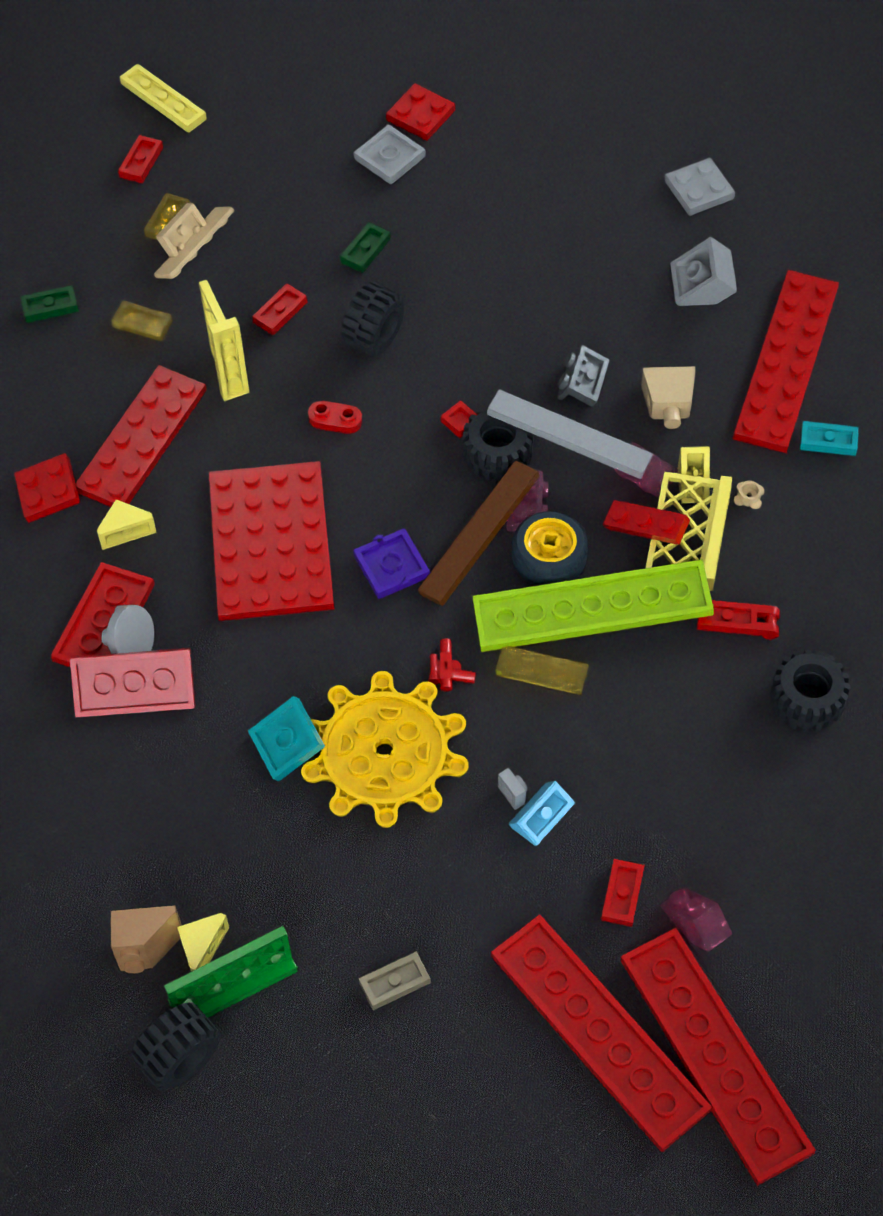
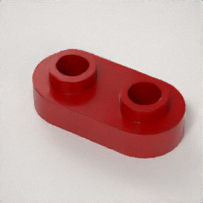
M317 401L308 409L309 422L314 428L352 434L362 427V413L355 406Z

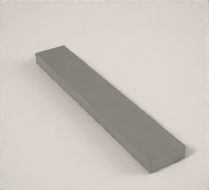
M500 389L487 410V415L639 479H642L653 456V453Z

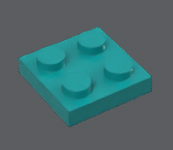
M295 696L291 697L248 730L272 778L277 781L282 780L325 747L302 702Z

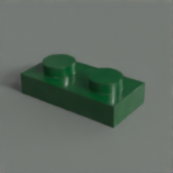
M368 222L341 254V263L363 273L390 241L391 232Z
M73 285L20 296L26 323L79 312Z

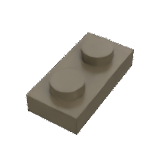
M417 951L359 978V984L372 1010L431 983V978Z

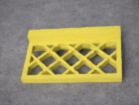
M201 281L199 286L210 349L215 359L220 394L223 400L227 401L250 393L240 327L236 317L225 319L208 281Z
M664 471L657 509L665 510L669 506L674 505L681 514L688 516L690 519L689 525L692 527V530L684 534L680 545L688 555L676 562L668 551L678 545L670 543L664 547L660 541L651 539L646 568H652L653 561L662 555L666 557L670 564L688 562L691 559L693 561L699 560L697 555L701 554L700 560L703 559L709 590L713 591L731 494L732 477L721 475L720 480ZM669 481L681 483L685 490L673 496L668 490ZM701 486L713 488L712 495L703 501L695 493V490ZM690 494L697 504L685 511L678 501ZM702 509L708 516V520L697 526L690 515ZM697 534L703 541V545L692 551L685 541Z

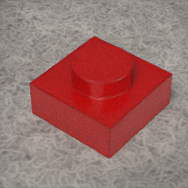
M460 400L441 415V423L457 437L461 438L465 423H469V417L472 414L476 416L477 414Z

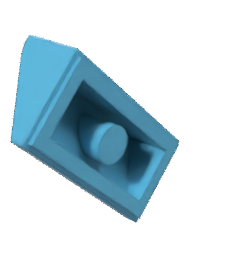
M556 781L547 782L509 822V825L534 846H537L575 802Z

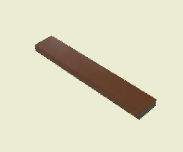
M514 461L419 587L418 592L421 596L443 607L538 480L540 475L537 470Z

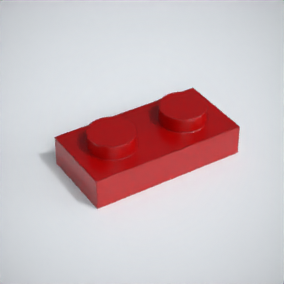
M139 135L118 170L119 177L143 184L163 149L162 141Z
M286 283L252 316L253 323L274 335L308 303L307 296Z
M618 859L613 860L602 912V921L629 927L633 926L645 865Z

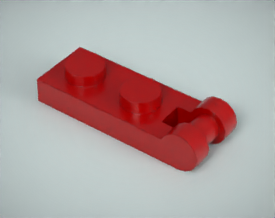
M712 600L714 615L697 618V630L757 635L769 640L779 637L777 621L780 619V609L776 606ZM757 618H762L765 620V623L757 622Z

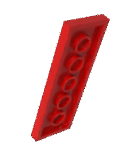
M158 365L76 482L78 493L109 507H112L115 500L130 504L207 391L206 384Z

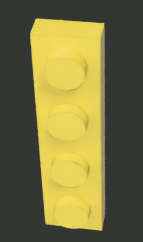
M136 64L120 76L123 86L188 133L207 119L205 111L139 64Z

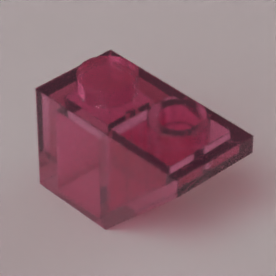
M685 887L673 892L669 899L661 904L663 911L687 939L707 952L733 934L717 902Z

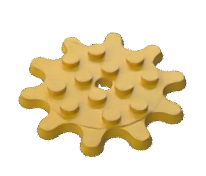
M379 671L372 676L371 688L364 695H354L345 686L336 685L328 692V700L335 709L333 717L326 721L311 719L325 747L321 749L318 758L303 765L301 769L302 777L309 783L329 781L335 785L336 792L330 800L329 807L331 812L339 817L346 816L357 805L366 804L373 807L377 824L383 828H390L397 822L398 808L404 803H417L426 812L434 813L442 806V796L435 788L436 780L442 776L460 777L468 770L467 759L464 756L452 753L447 746L449 739L461 734L465 730L466 719L457 713L440 716L433 712L431 705L437 696V688L431 682H422L412 692L403 694L397 692L394 688L393 677L390 673ZM387 744L393 750L390 755H382L376 753L377 747Z

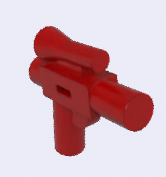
M441 639L440 660H437V654L430 655L428 682L434 685L440 683L441 690L445 692L452 690V680L474 684L476 672L461 670L460 662L452 660L451 640Z

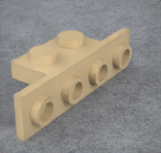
M187 203L156 236L169 258L154 273L155 277L169 279L177 277L181 273L183 266L188 261L194 259L197 251L213 238L212 235L217 229L228 222V217L234 212V209L232 207H215L204 219L194 203Z

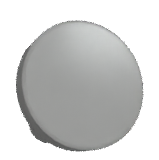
M119 605L115 608L108 627L102 632V642L109 647L111 654L151 651L155 633L150 614L146 609L138 605Z

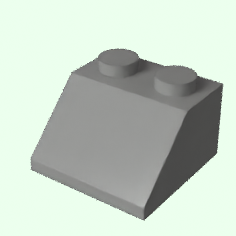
M709 237L670 263L675 301L679 306L718 304L737 292L731 250L712 237Z

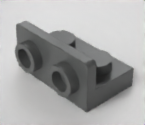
M583 345L574 353L570 352L564 362L566 367L565 373L562 374L557 384V387L560 388L557 399L562 401L569 394L592 407L597 403L610 360Z

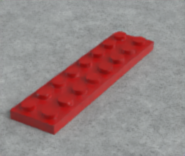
M791 270L787 271L735 428L734 440L787 454L838 291L839 282Z
M540 914L491 951L492 959L661 1153L711 1112L712 1106Z
M677 928L622 955L621 963L698 1090L712 1106V1113L756 1185L764 1183L814 1155L816 1150Z

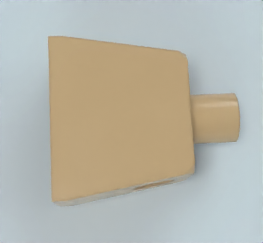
M695 366L643 368L641 388L650 417L653 419H664V426L668 429L678 428L681 425V418L690 417Z

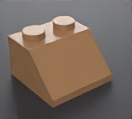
M175 905L111 911V949L120 971L140 973L144 969L153 968L181 939L177 927L182 925Z

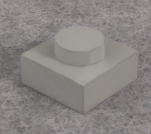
M509 768L499 773L498 788L514 810L525 805L527 787L523 779L519 775L514 776Z

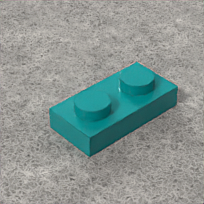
M803 421L800 450L856 456L859 427Z

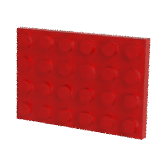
M320 461L209 472L219 621L334 610Z

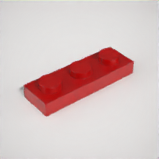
M613 500L603 525L607 530L680 545L690 519L687 515Z

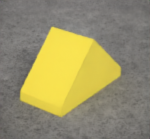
M681 447L677 473L710 478V447ZM679 483L680 492L685 490L681 483ZM701 486L695 490V493L703 501L710 496V487ZM690 494L681 499L682 504L696 503Z
M115 500L97 529L102 550L157 533L152 513L119 500Z
M218 913L177 927L191 972L210 963L229 929L226 915Z

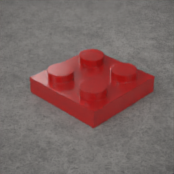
M414 83L386 113V120L428 141L455 112V103Z
M66 453L14 473L23 515L28 523L80 503L70 458Z

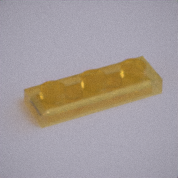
M502 646L496 667V676L582 695L589 664L515 647Z

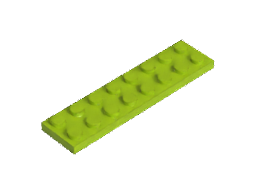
M703 559L473 596L481 652L714 615Z

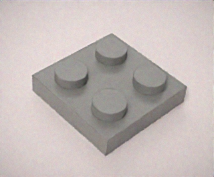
M389 124L354 152V159L389 184L394 183L426 157L423 147Z
M711 158L665 174L666 184L689 216L733 200L735 197L734 189Z

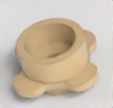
M754 481L738 483V494L734 497V503L737 506H750L752 509L760 508L762 504L760 497L764 494V488Z

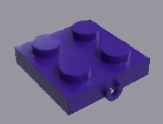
M405 528L385 537L377 535L373 538V542L353 550L356 561L378 599L425 580L430 574V570Z

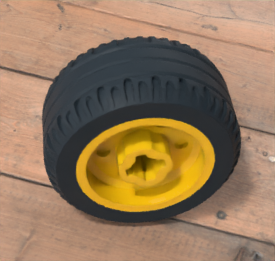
M545 511L527 517L517 527L512 541V560L519 575L527 582H530V584L539 586L576 580L585 568L588 539L583 527L574 518L564 513L561 514V512Z

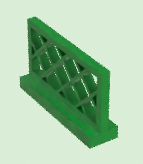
M281 926L164 985L171 1009L184 1003L193 1002L208 1018L298 972V969L291 955L287 932Z

